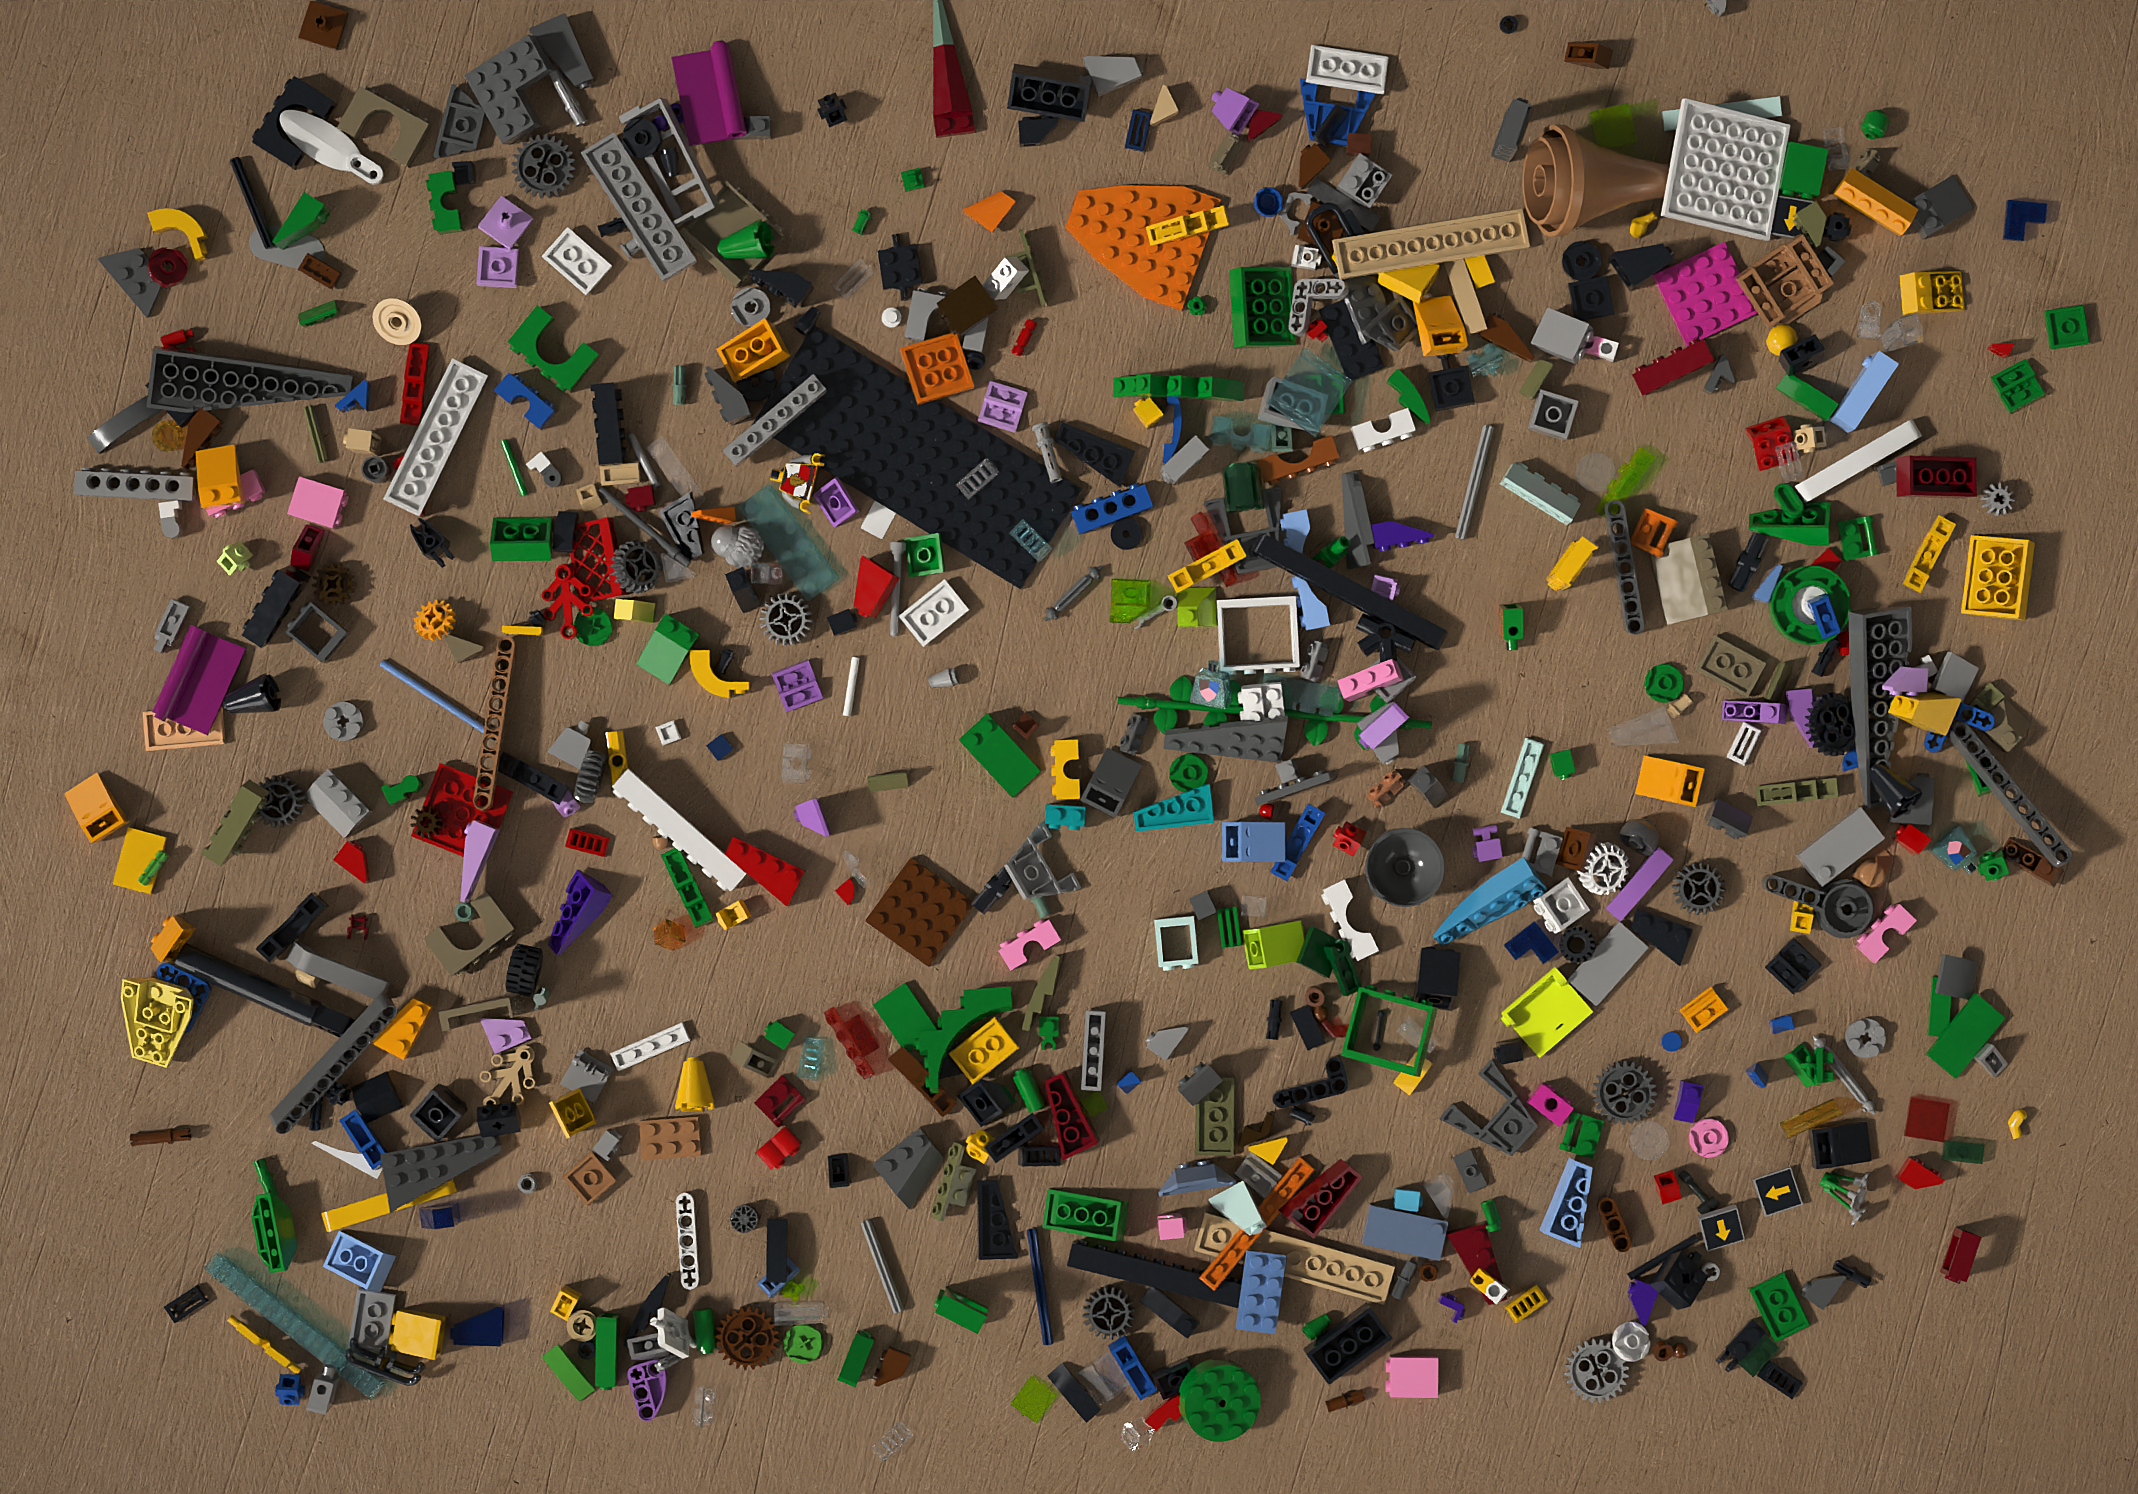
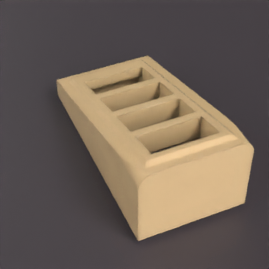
M299 969L295 972L300 983L314 989L317 988L321 978Z

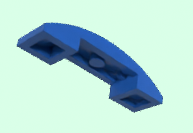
M1167 397L1166 406H1174L1172 444L1164 443L1163 465L1172 458L1181 432L1182 417L1178 398Z
M1309 803L1307 804L1285 843L1286 862H1275L1270 871L1272 874L1285 881L1289 880L1325 812Z

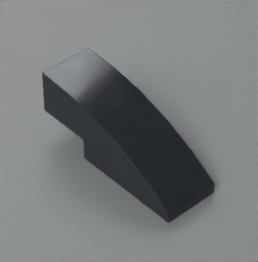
M767 1219V1283H786L787 1219Z
M1063 1363L1047 1375L1086 1423L1101 1411V1407Z

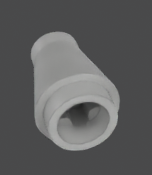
M950 667L928 677L931 688L950 687L959 683L956 669H950Z

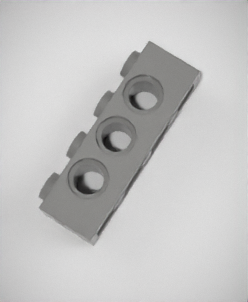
M1086 1010L1081 1090L1101 1091L1106 1011Z

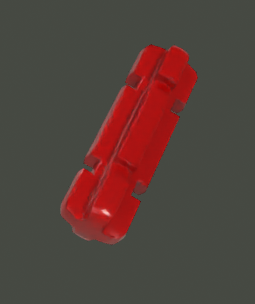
M1031 319L1026 320L1025 328H1022L1016 340L1017 344L1011 350L1017 356H1022L1023 348L1027 346L1033 334L1032 330H1035L1037 323Z

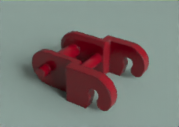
M351 914V917H349V920H351L350 927L347 928V939H351L352 929L355 928L363 929L365 934L364 940H367L368 928H366V921H368V918H366V915L354 917V914ZM354 921H360L363 924L362 926H354Z

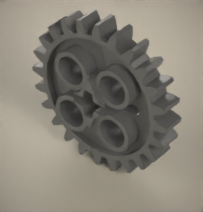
M545 134L544 139L537 135L536 141L529 137L530 143L527 144L523 141L524 148L517 147L520 154L513 155L517 159V162H512V165L517 167V169L512 171L513 174H518L515 181H522L519 187L523 188L526 186L525 193L527 194L532 190L533 197L539 193L541 199H543L544 194H547L550 199L553 192L559 196L558 190L561 189L565 192L564 185L571 186L568 179L575 178L571 174L572 171H576V168L571 166L576 163L575 159H570L574 155L573 152H566L569 146L565 145L562 147V140L556 143L555 136L549 140L547 134ZM538 149L542 150V157L535 159L533 153ZM548 150H551V153L546 161ZM555 156L561 157L559 165L552 164V159ZM546 161L548 169L544 168L542 172L540 165H544ZM530 168L536 169V174L533 177L527 176V171ZM542 172L540 183H537V180ZM554 175L555 180L553 183H545L546 176Z
M1616 1061L1615 1068L1608 1064L1609 1071L1601 1069L1603 1076L1597 1075L1596 1077L1600 1081L1599 1083H1593L1597 1090H1593L1592 1093L1597 1094V1097L1592 1100L1599 1102L1595 1108H1602L1603 1110L1600 1115L1608 1114L1606 1119L1608 1121L1614 1117L1615 1124L1618 1123L1619 1119L1622 1125L1626 1124V1120L1633 1124V1118L1640 1122V1115L1642 1114L1647 1117L1645 1110H1652L1649 1103L1656 1102L1651 1099V1096L1657 1095V1093L1651 1091L1656 1085L1649 1083L1653 1077L1646 1078L1648 1071L1641 1072V1065L1635 1069L1634 1062L1627 1066V1062L1623 1061L1622 1066H1620ZM1627 1074H1631L1633 1077V1081L1629 1085H1625L1623 1082V1078ZM1636 1084H1640L1638 1088L1627 1092L1626 1098L1624 1096H1619L1614 1101L1609 1102L1610 1098L1622 1093V1088L1625 1090H1629ZM1607 1085H1615L1616 1090L1613 1094L1606 1092ZM1639 1091L1642 1093V1099L1639 1102H1635L1633 1095ZM1623 1101L1625 1108L1623 1111L1618 1112L1615 1108L1616 1103Z

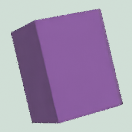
M835 477L813 494L833 528L860 512L838 477Z

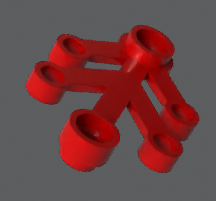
M561 564L556 568V579L548 589L542 592V598L548 602L553 601L555 591L561 584L562 593L550 608L544 611L543 617L548 621L555 620L556 612L563 605L565 624L561 627L560 633L563 638L572 640L578 634L577 627L573 625L572 603L581 610L583 615L588 617L594 614V608L589 604H585L571 592L570 583L579 589L580 594L584 597L591 596L593 590L574 576L575 571L571 565ZM565 570L568 571L567 577H563V572ZM587 587L589 592L584 594L583 590ZM550 592L551 597L546 599V593ZM590 607V612L586 614L585 609ZM551 611L553 615L551 618H548L547 614ZM573 629V634L569 636L568 630Z

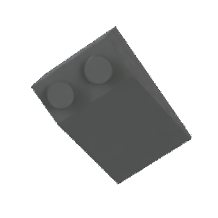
M1953 175L1908 202L1919 209L1912 223L1922 239H1925L1973 209V206Z

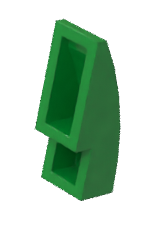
M1397 368L1386 383L1401 394L1396 401L1405 409L1408 408L1410 413L1427 426L1430 422V417L1420 394L1410 380Z
M1787 373L1775 388L1823 421H1827L1839 405L1793 375L1788 377Z

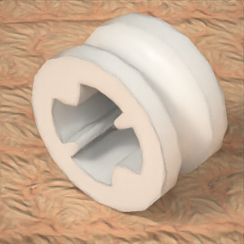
M1707 1262L1701 1268L1705 1274H1707L1706 1268H1715L1713 1269L1715 1274H1710L1707 1279L1708 1281L1716 1280L1720 1274L1718 1266L1713 1262Z

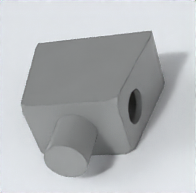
M580 720L575 730L566 727L550 747L548 753L580 769L585 754L590 750L593 742L592 739L586 736L591 725Z
M325 1364L323 1371L315 1377L306 1410L326 1415L333 1406L339 1377L334 1375L335 1366Z

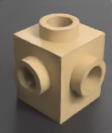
M1812 424L1800 426V430L1793 431L1795 450H1804V453L1816 452L1815 448L1826 446L1824 427H1812Z

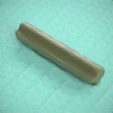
M312 405L306 406L303 410L318 463H324L328 461L315 407Z

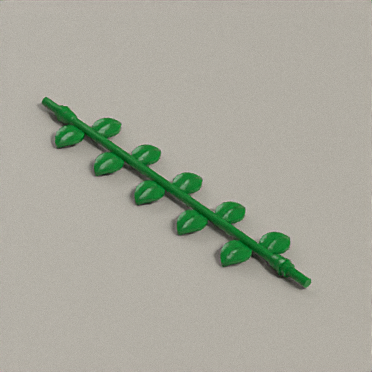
M1180 676L1170 687V695L1174 701L1156 700L1153 697L1143 695L1138 696V698L1118 697L1117 702L1120 705L1137 706V708H1142V710L1158 707L1159 709L1154 715V723L1162 734H1165L1168 729H1173L1177 723V713L1174 709L1209 711L1204 719V725H1209L1210 727H1218L1220 723H1227V716L1224 713L1240 714V711H1244L1243 706H1239L1238 692H1241V686L1237 681L1230 680L1222 687L1220 699L1224 705L1189 702L1193 696V687L1185 676ZM1282 684L1285 716H1288V718L1311 719L1304 727V734L1313 746L1319 745L1327 735L1328 727L1325 721L1356 723L1366 717L1339 714L1343 708V697L1335 688L1327 690L1320 699V706L1324 713L1289 710L1293 704V694L1287 685ZM1377 694L1370 703V710L1373 713L1387 703ZM1409 717L1398 728L1403 730L1412 729V727L1432 729V721L1413 720V718ZM1357 726L1354 731V738L1363 750H1367L1358 741L1360 739L1358 734L1361 730Z

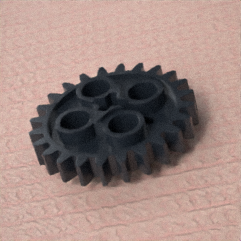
M1836 692L1824 693L1822 696L1816 697L1817 701L1811 702L1813 708L1807 709L1810 716H1805L1809 720V723L1805 724L1806 727H1809L1806 734H1811L1808 741H1814L1812 747L1818 748V753H1824L1825 756L1844 755V752H1850L1849 747H1855L1853 742L1855 741L1852 701H1848V696H1843L1842 693Z

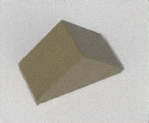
M445 635V639L457 663H461L485 651L486 647L452 635Z

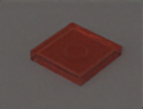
M1910 1097L1904 1136L1944 1143L1950 1103Z

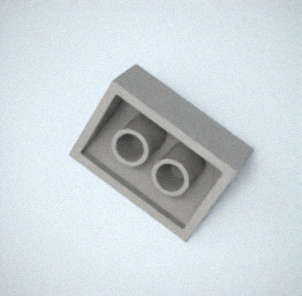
M327 769L304 795L305 799L344 838L373 812L333 769Z

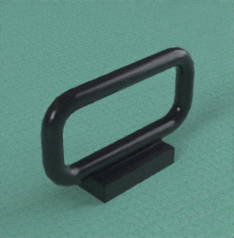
M1327 202L1315 208L1307 215L1305 225L1333 274L1338 273L1337 266L1316 230L1313 220L1325 211L1331 210L1335 213L1348 237L1364 235L1365 232L1352 210L1348 209L1343 212L1337 204Z

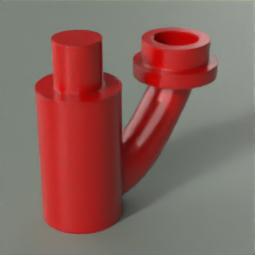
M181 329L161 336V342L164 347L179 349L176 346L188 342V338L193 337L194 332L192 329L187 331ZM187 347V350L196 351L194 347Z

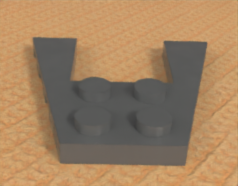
M1281 486L1262 490L1269 528L1232 536L1223 498L1204 501L1207 512L1223 545L1225 546L1238 539L1247 556L1233 564L1238 575L1277 568L1274 564L1253 554L1251 550L1260 533L1277 541L1279 540Z
M1490 1060L1478 1075L1508 1100L1482 1130L1453 1104L1450 1105L1439 1119L1513 1156L1538 1126L1497 1066Z

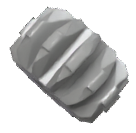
M1997 483L1996 487L1990 484L1989 490H1983V493L1987 496L1981 497L1982 501H1986L1982 508L1989 507L1987 513L1991 514L1994 511V516H1999L2000 512L2002 515H2006V509H2013L2009 503L2015 502L2014 498H2010V495H2013L2014 492H2007L2008 485L2002 488L2001 483ZM2000 496L2002 500L1996 503L1994 499Z

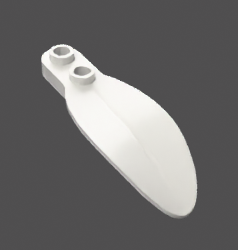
M285 110L280 114V124L288 137L303 152L316 161L336 170L352 172L372 185L379 184L383 180L384 172L382 168L361 155L353 141L332 124L297 110ZM360 161L361 166L356 168L355 162ZM372 172H377L376 178L371 177Z

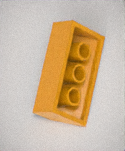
M1852 167L1832 194L1898 236L1904 234L1919 210Z

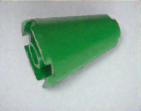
M760 219L721 239L717 249L718 253L725 259H768L774 255L775 246H771L770 240L774 238L766 221Z

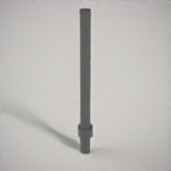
M604 486L599 489L598 492L668 551L667 554L670 557L676 558L686 568L691 564V561L681 553V550L676 545L670 544Z

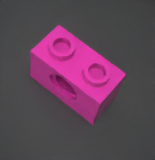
M1540 1083L1526 1102L1560 1127L1574 1109L1570 1106L1572 1102L1564 1095L1561 1098L1555 1094L1556 1089L1550 1084L1543 1085ZM1550 1098L1556 1100V1106L1552 1109L1546 1106V1102Z

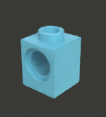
M1395 1188L1393 1208L1396 1210L1418 1212V1208L1422 1207L1423 1196L1420 1195V1191Z

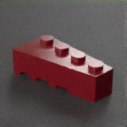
M1696 338L1690 341V346L1682 349L1680 346L1670 351L1672 355L1666 358L1662 355L1654 359V364L1648 367L1646 364L1635 369L1636 373L1632 374L1642 396L1669 384L1671 381L1680 379L1708 363L1711 364L1717 361L1707 339L1700 340V338Z
M1063 1070L1047 1078L1045 1085L1057 1131L1058 1143L1060 1144L1062 1160H1065L1098 1144L1100 1139L1066 1071Z
M1340 1159L1278 1209V1211L1314 1239L1363 1176Z
M1483 1221L1446 1232L1448 1239L1471 1277L1478 1268H1481L1503 1284ZM1481 1292L1488 1305L1494 1304L1491 1299ZM1507 1295L1501 1301L1508 1300Z

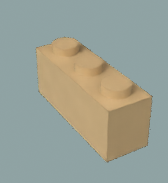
M348 428V433L345 432L343 443L346 444L347 449L355 453L379 456L382 437L372 431Z

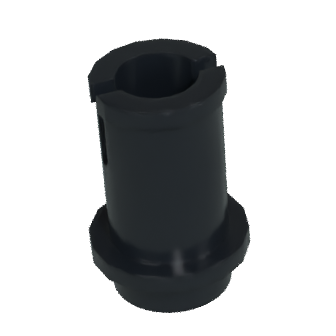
M724 648L723 651L721 650L722 654L714 667L716 671L722 674L726 673L732 659H735V652Z
M1294 1106L1289 1117L1305 1123V1126H1311L1316 1115L1312 1114V1111L1309 1113Z

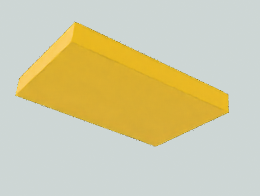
M128 827L113 885L152 894L157 873L154 877H151V881L147 886L141 884L138 878L141 874L145 873L144 870L152 859L156 858L155 855L158 851H164L167 837Z
M994 1017L948 1054L970 1082L974 1084L1019 1049V1046L997 1018Z

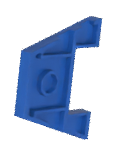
M1300 78L1309 141L1317 142L1313 138L1314 134L1335 104L1315 102L1317 84L1307 83L1306 79ZM1358 90L1355 108L1341 106L1347 113V117L1328 144L1347 146L1348 133H1356L1376 93Z

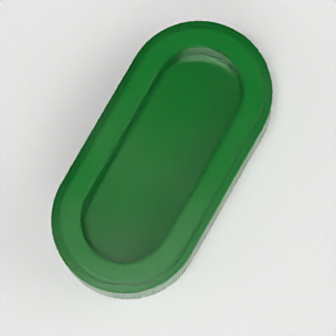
M1786 483L1777 485L1774 489V498L1785 515L1792 519L1802 516L1804 504L1792 486Z

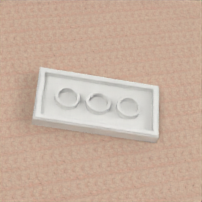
M1311 45L1306 82L1384 94L1389 57Z

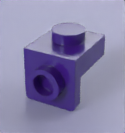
M1447 1293L1446 1296L1441 1294L1438 1302L1455 1310L1451 1319L1452 1322L1457 1323L1458 1320H1462L1465 1314L1464 1304L1458 1302V1297Z

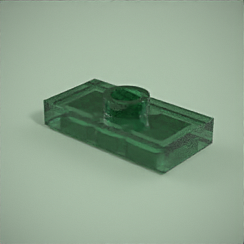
M1944 1140L1942 1160L1983 1164L1984 1144Z
M1765 1335L1738 1364L1754 1377L1779 1350V1347Z

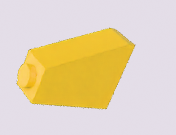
M1431 264L1377 273L1379 275L1378 284L1419 304L1437 279L1440 265Z

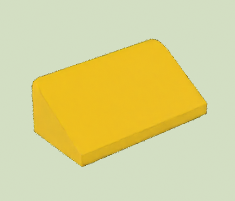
M1415 1052L1406 1065L1414 1067L1417 1052ZM1425 1058L1420 1077L1400 1072L1393 1084L1410 1095L1433 1063Z

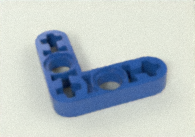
M1960 702L1951 723L1952 726L1954 720L1982 731H1990L1995 726V719L1990 713ZM1968 709L1973 712V717L1970 720L1962 718L1964 710ZM1977 713H1980L1978 717L1984 720L1989 717L1991 724L1983 727L1981 721L1977 720L1976 724L1973 722L1977 718ZM1928 731L1924 741L1927 751L1930 753L1941 751L1948 733L1946 736L1943 735L1942 738L1938 736L1936 740L1939 744L1938 747L1934 746L1931 749L1929 741H1934L1935 735Z
M162 963L157 968V976L161 980L185 987L194 996H197L199 993L197 986L204 985L206 993H201L199 996L202 1001L196 998L193 999L198 1008L196 1012L192 1013L193 1019H190L188 1028L184 1032L188 1033L193 1028L211 993V986L202 979L174 968V965L171 963ZM169 967V972L176 974V970L179 971L175 976L174 982L172 981L173 976H163L162 968ZM186 975L189 978L187 986L180 985V976Z

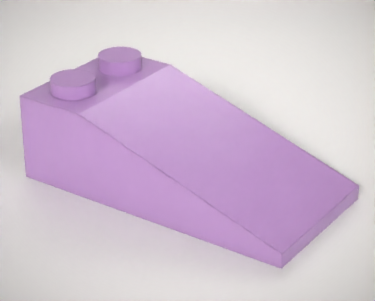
M473 820L472 823L469 822L465 829L467 836L465 838L460 901L463 903L470 902L500 831L499 828L480 820Z

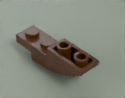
M901 1046L887 1059L941 1117H944L957 1104L940 1084L939 1093H931L930 1087L926 1088L925 1076H929V1073L904 1047Z

